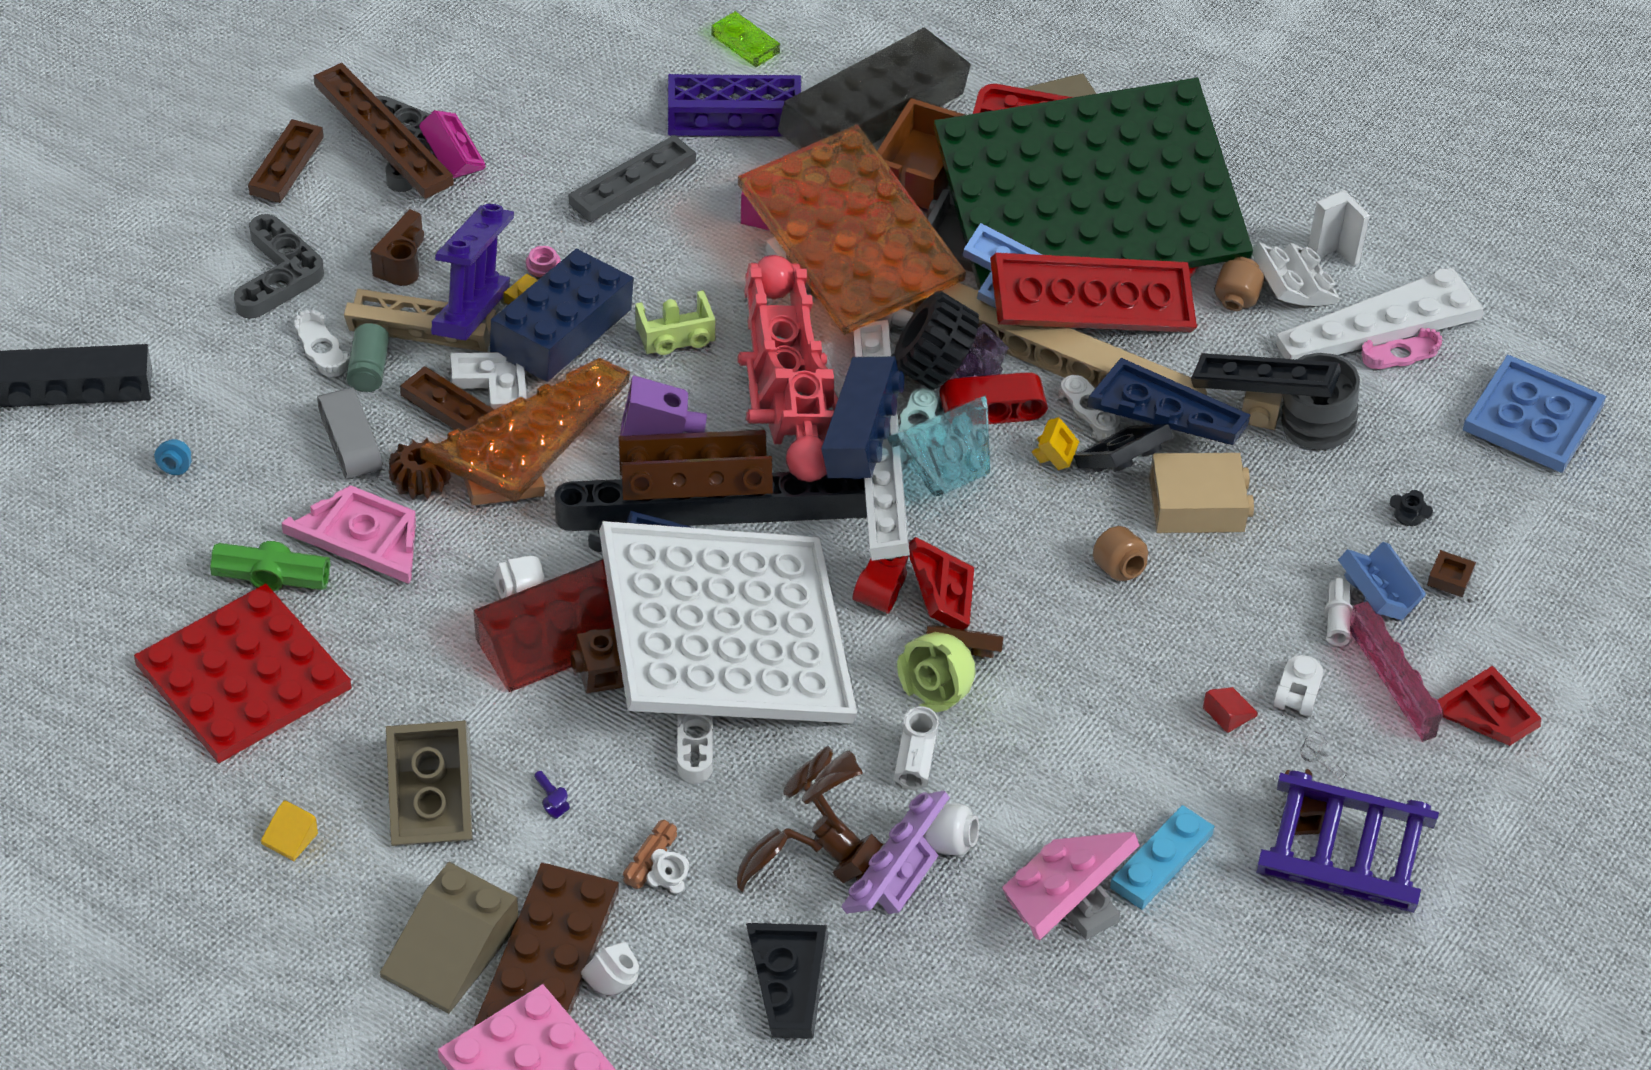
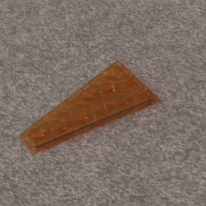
M598 358L566 374V380L554 386L545 384L537 388V394L528 399L519 397L479 417L476 425L464 431L457 428L449 432L447 439L436 445L431 441L421 446L420 458L516 502L629 383L630 371Z

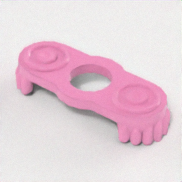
M1421 328L1417 337L1389 341L1386 344L1373 346V342L1368 340L1362 345V361L1367 367L1372 369L1409 366L1415 361L1436 356L1442 345V335H1440V332H1436L1435 329L1426 328L1425 330ZM1396 347L1405 348L1410 352V355L1404 358L1396 357L1391 353V350Z

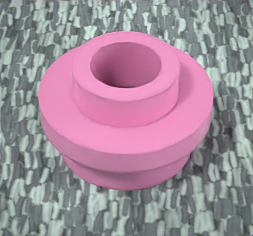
M537 246L530 251L526 258V269L531 275L541 278L556 266L561 259L552 247Z

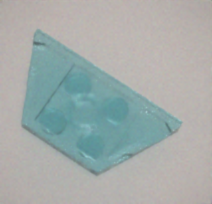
M986 396L969 401L887 437L892 447L900 445L911 458L907 465L915 474L922 478L924 485L934 497L946 494L990 474L988 404Z

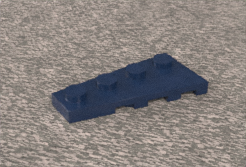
M1123 358L1118 360L1089 395L1087 407L1153 425L1168 424L1172 430L1229 445H1234L1247 428L1251 416L1246 412Z

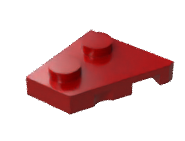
M914 537L909 542V558L929 616L951 628L966 629L970 625L974 567Z
M1494 666L1489 667L1433 702V711L1436 715L1509 746L1541 727L1542 718Z

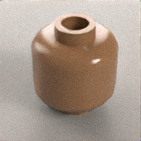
M1237 257L1223 264L1214 287L1215 295L1222 302L1223 306L1229 310L1241 311L1242 309H1248L1255 306L1259 299L1265 281L1264 274L1255 261L1245 257Z
M1115 526L1107 529L1097 538L1092 556L1095 564L1111 578L1123 582L1136 578L1144 571L1149 552L1147 545L1128 528Z

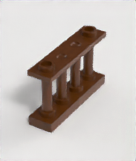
M765 430L618 436L623 500L773 494L772 456H767Z

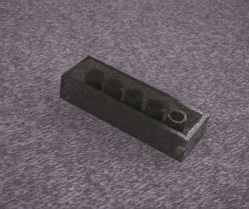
M924 27L784 101L778 132L823 170H826L886 137L910 98L940 107L962 95L971 64Z

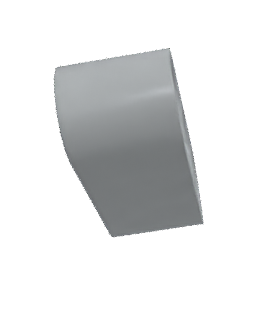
M351 387L317 396L323 425L345 479L382 470L379 448L355 389Z

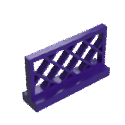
M668 74V136L802 137L803 101L801 75ZM677 86H689L691 88L683 90ZM715 86V87H724V88L721 89V90H719V91H717L716 89H714V88H712V87ZM746 87H756L757 89L750 91ZM779 87H792L787 91L779 89ZM702 93L708 97L701 100L696 96ZM735 93L739 95L740 98L734 100L729 96ZM769 94L774 98L767 100L762 96Z

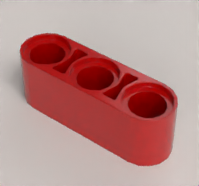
M1034 373L949 379L939 389L945 421L952 426L1032 421L1041 418L1048 409L1041 378Z

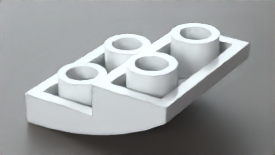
M1259 242L1253 248L1252 256L1259 265L1277 299L1305 306L1336 304L1340 300L1333 287L1335 285L1334 280L1323 271L1319 264L1321 262L1319 255L1310 247L1302 248L1290 242L1282 250L1277 246L1271 248Z

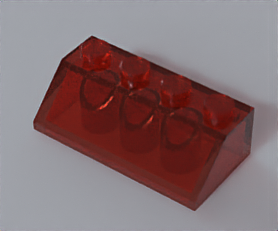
M604 559L474 610L475 639L508 692L571 668L570 653L572 650H576L577 634L586 633L593 629L604 630L614 628Z

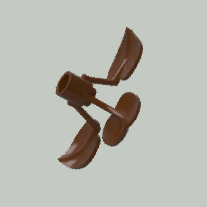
M826 746L812 760L803 764L792 775L784 787V795L787 798H791L804 789L805 793L802 801L805 804L813 802L823 815L812 828L815 837L814 839L809 838L789 828L784 829L782 832L776 828L760 839L746 853L739 866L737 886L742 893L747 881L781 851L787 839L792 838L809 845L815 852H818L823 847L837 862L844 860L854 851L860 839L835 815L822 795L837 785L863 774L857 764L855 755L850 750L843 752L831 761L833 750Z

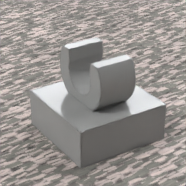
M1098 885L1066 915L1085 940L1119 923L1120 912L1112 904L1110 896L1101 885Z

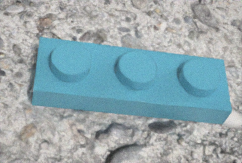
M1182 805L1112 877L1110 889L1143 910L1213 836L1215 826Z

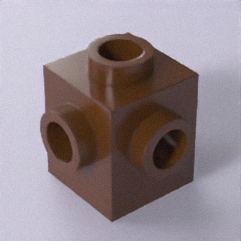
M615 628L593 629L586 633L577 634L576 650H572L570 653L571 664L574 673H580L586 694L624 688Z

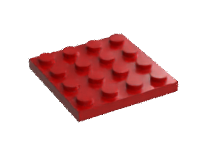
M266 583L134 655L136 666L218 764L352 689L351 679Z

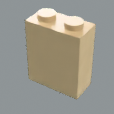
M1154 453L1149 482L1156 532H1245L1247 518L1254 515L1253 495H1247L1246 489L1249 488L1250 476L1248 467H1243L1241 453Z

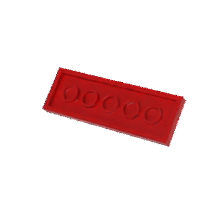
M995 253L990 258L998 325L1188 333L1197 328L1188 262Z

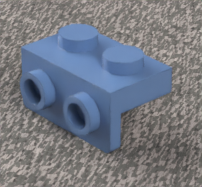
M1382 542L1369 556L1347 549L1338 559L1346 570L1344 576L1347 581L1362 592L1365 597V606L1377 616L1385 615L1403 620L1426 596L1425 591L1388 543Z

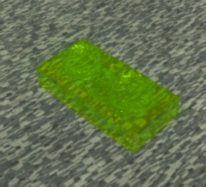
M736 11L711 25V35L754 67L760 66L780 53V43Z

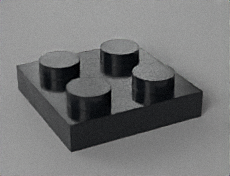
M1168 424L1129 426L1074 455V459L1078 469L1093 468L1094 472H1099L1112 468L1116 472L1134 464L1132 459L1139 455L1144 457L1157 453L1162 449L1161 444L1173 438Z

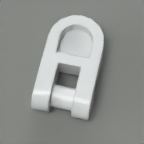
M1305 655L1294 656L1289 659L1285 665L1273 707L1285 710V707L1300 710L1299 714L1311 717L1323 677L1321 664L1316 659Z

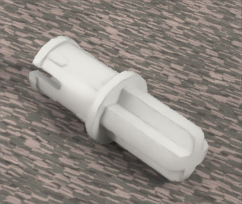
M1337 577L1336 581L1329 583L1328 603L1324 608V615L1327 618L1326 640L1333 646H1344L1351 640L1350 620L1354 617V607L1351 605V584L1348 581H1343L1342 577Z

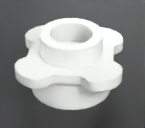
M664 849L655 850L651 855L653 865L652 870L646 876L647 882L652 887L662 886L668 888L673 894H679L685 888L683 880L688 873L689 861L686 857L676 852H666ZM665 868H669L671 870L670 875L665 873Z

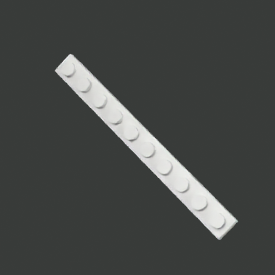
M888 320L853 325L855 357L892 356ZM897 412L895 416H891L889 422V438L883 440L882 460L880 463H876L872 478H864L869 548L872 561L910 555Z

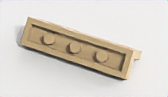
M357 289L354 303L347 302L344 317L349 331H355L359 325L373 323L385 328L389 333V337L488 352L491 319L497 314L496 310L492 309L485 318V323H481L466 341L431 334L432 320L436 317L434 315L439 313L448 302ZM364 301L376 302L381 307L363 305ZM409 307L413 308L416 313L401 311L400 309Z

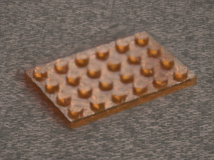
M858 124L738 176V186L794 264H799L801 269H807L806 282L844 335L925 299L937 291H942L965 280L966 271Z

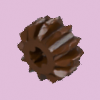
M428 438L422 443H416L411 439L408 446L398 444L396 452L390 454L389 479L392 485L396 486L399 495L409 493L412 500L418 495H424L429 499L431 492L442 494L444 485L449 484L451 478V459L448 456V452H444L441 443L431 445Z

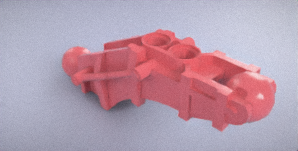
M764 256L758 263H749L745 275L746 284L744 292L745 298L748 300L749 310L747 322L748 330H751L753 352H739L737 360L740 366H747L751 409H748L746 412V421L748 424H769L774 444H782L784 435H796V440L789 446L786 454L788 469L798 480L806 482L818 481L827 474L821 448L838 401L834 390L833 369H828L825 366L827 364V355L822 353L821 341H814L810 320V311L813 305L812 295H807L805 288L807 269H801L799 264L791 263L782 256ZM790 292L791 306L767 305L766 298H784Z

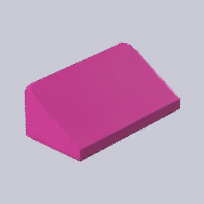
M434 110L420 123V130L434 154L453 174V178L481 171L486 167L484 160L456 113Z

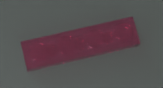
M1368 601L1354 605L1350 620V633L1422 742L1435 738L1443 716L1440 703L1437 699L1432 698L1424 687L1420 673L1412 669L1404 656L1401 645L1396 641L1394 642L1386 630L1383 618L1374 612Z

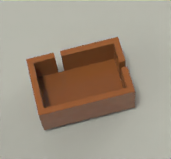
M910 98L871 159L870 191L897 200L901 195L904 196V202L929 209L931 201L933 199L938 200L943 189H946L949 184L933 129L934 120L963 116L965 114Z

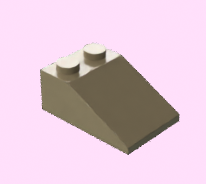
M466 720L385 726L391 846L473 840L470 729Z
M448 862L423 893L381 969L380 977L450 1014L511 936L518 920L517 897Z

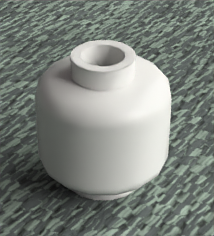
M946 802L923 837L937 854L961 856L968 851L969 847L976 845L979 836V820L976 815H973L969 806Z

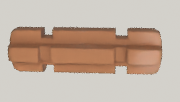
M666 820L658 821L652 830L654 834H650L633 857L635 862H630L624 870L623 881L626 885L632 886L635 889L643 887L647 881V874L652 870V853L657 849L667 851L665 847L671 846L677 837V827L673 823H669Z

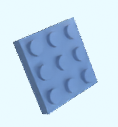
M1507 354L1467 416L1463 431L1563 473L1603 408L1606 395Z

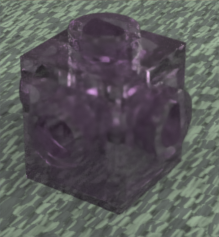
M983 324L978 328L973 345L955 372L959 378L1000 375L1003 370L1001 365L1009 347Z

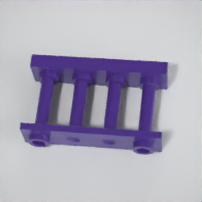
M498 204L480 205L437 251L435 255L436 261L451 263L449 302L432 320V335L466 341L504 297L503 292L510 286V277L499 275L496 271L498 235L513 220L514 211L504 210Z
M1289 771V774L1280 773L1277 790L1287 792L1288 795L1275 847H1271L1270 851L1261 849L1256 873L1415 913L1421 889L1413 887V882L1410 881L1422 826L1434 829L1439 812L1431 810L1429 804L1421 801L1408 800L1407 804L1312 781L1311 775L1299 771ZM1304 797L1327 802L1315 856L1310 857L1309 861L1293 857L1294 852L1291 851ZM1343 807L1367 812L1355 865L1350 867L1349 871L1333 867L1334 863L1330 861ZM1383 816L1407 822L1394 877L1389 878V881L1373 877L1374 873L1370 871Z

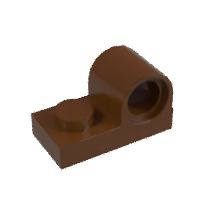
M409 209L370 251L372 274L374 277L398 286H407L417 281L419 277L417 248L421 245L424 238L420 213Z

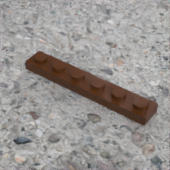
M343 63L313 75L314 85L424 199L454 185L453 174Z

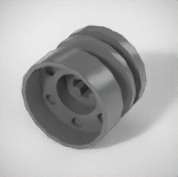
M1313 353L1298 358V360L1339 362L1341 373L1331 397L1282 395L1281 423L1285 434L1294 443L1305 448L1317 450L1336 448L1348 442L1356 431L1358 421L1360 377L1357 369L1348 360L1335 354Z

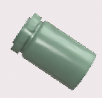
M365 323L359 325L354 331L346 379L347 383L357 391L372 392L379 389L382 385L389 345V333L380 325Z

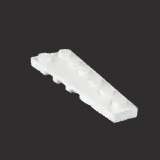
M1453 267L1439 269L1427 277L1276 334V347L1285 359H1298L1313 353L1339 355L1362 349V345L1368 340H1371L1373 346L1389 341L1416 336L1421 328L1425 330L1426 328L1440 330L1481 320L1484 308Z

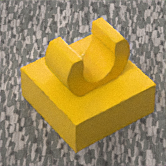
M1057 417L1047 421L1043 434L1037 438L1039 448L1032 450V454L1039 463H1045L1050 460L1057 470L1070 467L1080 441L1061 418Z

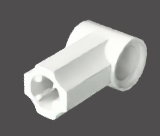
M924 706L911 708L904 716L902 736L893 778L894 782L899 783L902 788L915 791L928 785L939 726L937 714L932 709Z

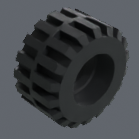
M937 291L929 296L913 313L899 337L894 352L898 370L928 389L934 390L939 388L953 376L970 351L978 331L979 314L942 291Z

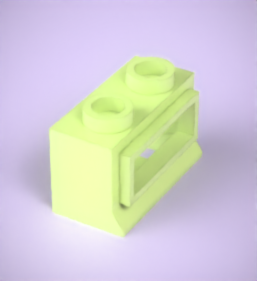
M704 290L697 292V312L679 315L677 302L669 299L663 303V318L647 321L643 303L635 304L636 330L640 335L646 354L657 352L660 355H667L676 348L687 346L702 348L709 342L715 341L716 320Z

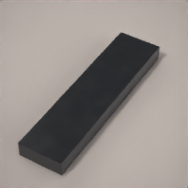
M1202 353L1191 381L1194 388L1331 397L1340 376L1341 368L1339 362Z

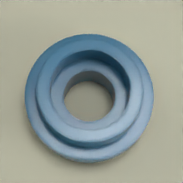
M171 439L165 441L155 450L154 458L157 465L168 474H184L191 465V451L180 440Z

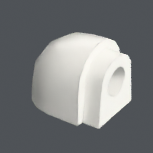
M524 556L498 563L493 580L503 601L510 600L512 604L532 599L541 590L544 582V572L541 560L538 557Z
M626 941L604 948L598 955H595L583 968L581 975L595 991L603 995H617L636 982L639 963Z

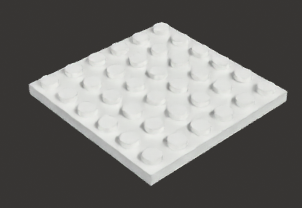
M602 522L599 534L628 711L836 723L854 722L857 716V709L820 537Z

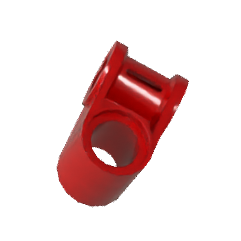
M909 555L893 559L873 561L870 559L856 582L852 599L889 614L894 607L899 591L906 581V564Z

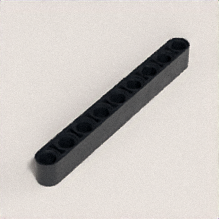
M772 472L773 494L623 500L622 479L570 481L559 485L555 490V520L557 525L566 531L598 530L599 521L627 523L630 511L687 526L867 518L864 478H828L826 474L818 481L806 482L798 480L790 472Z

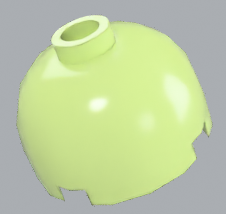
M933 632L919 636L904 646V653L899 655L897 660L898 677L908 696L915 694L925 701V703L919 706L930 708L934 712L945 711L959 703L970 692L976 675L975 662L970 650L961 640L950 634Z

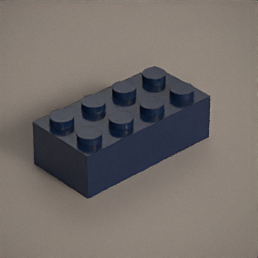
M576 248L491 319L490 352H498L507 357L506 361L515 366L517 363L534 376L546 382L550 381L632 309L634 277Z

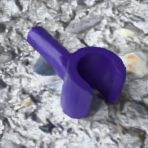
M542 771L536 772L534 775L535 779L548 795L542 800V805L552 818L557 819L570 809L569 803L566 801L568 798L567 791L563 787L556 788Z

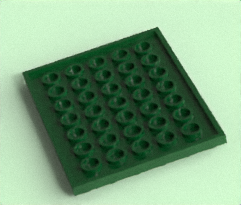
M1198 77L934 120L933 129L966 245L979 224L982 223L1042 255L1188 262L1189 268L1228 262L1237 257H1252L1253 247ZM970 260L977 287L980 290L991 271Z

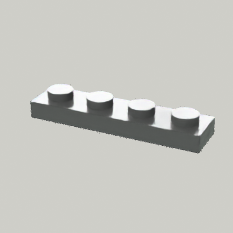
M673 135L568 194L569 205L591 223L696 163V152L677 136Z

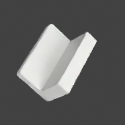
M1345 190L1317 201L1308 247L1313 249L1319 257L1337 250L1352 266L1360 263L1369 214Z

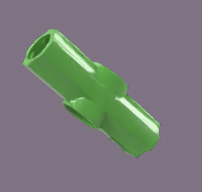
M276 541L263 542L259 548L218 543L214 545L212 550L210 570L212 576L250 580L256 588L266 583L273 592L279 590L282 585L323 590L328 585L331 564L330 557L293 553L287 546Z

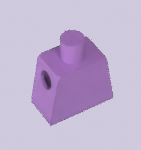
M632 376L622 416L620 436L705 432L707 414L687 411L688 392L686 390L642 377Z

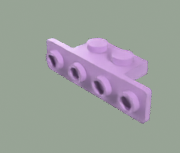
M945 791L923 792L910 802L909 811L902 821L889 832L890 838L886 844L872 856L869 861L870 866L862 878L850 887L848 892L850 895L841 906L846 914L869 911L875 906L877 901L888 914L901 911L939 856L923 835L950 798Z

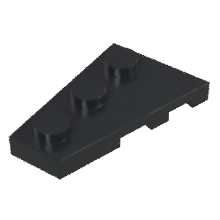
M746 923L772 1037L813 1039L829 935L827 925Z

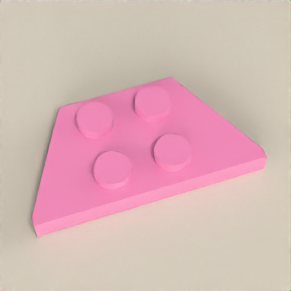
M350 485L336 492L332 498L321 500L311 505V513L295 521L290 516L282 522V530L286 535L409 584L412 580L416 513L412 509Z
M1134 832L1054 839L1045 845L1041 852L1027 865L1019 869L1002 889L1013 909L1017 910L1024 924L1027 923L1035 939L1041 940L1140 846Z

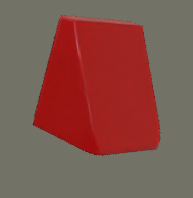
M1233 687L1211 689L1205 693L1203 709L1227 733L1257 717L1258 712Z

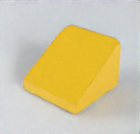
M284 800L265 831L261 844L295 861L318 834L316 818L311 813Z

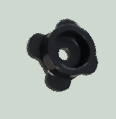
M1411 490L1402 496L1393 495L1390 498L1389 504L1395 508L1394 515L1398 522L1406 526H1416L1424 518L1428 519L1432 516L1433 509L1423 500L1424 495L1422 492Z

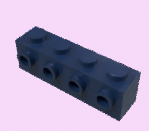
M895 356L852 357L821 448L828 478H872L876 463L881 462L883 440L889 438V422L891 416H895L897 412L898 393H903L904 374L902 371H898Z

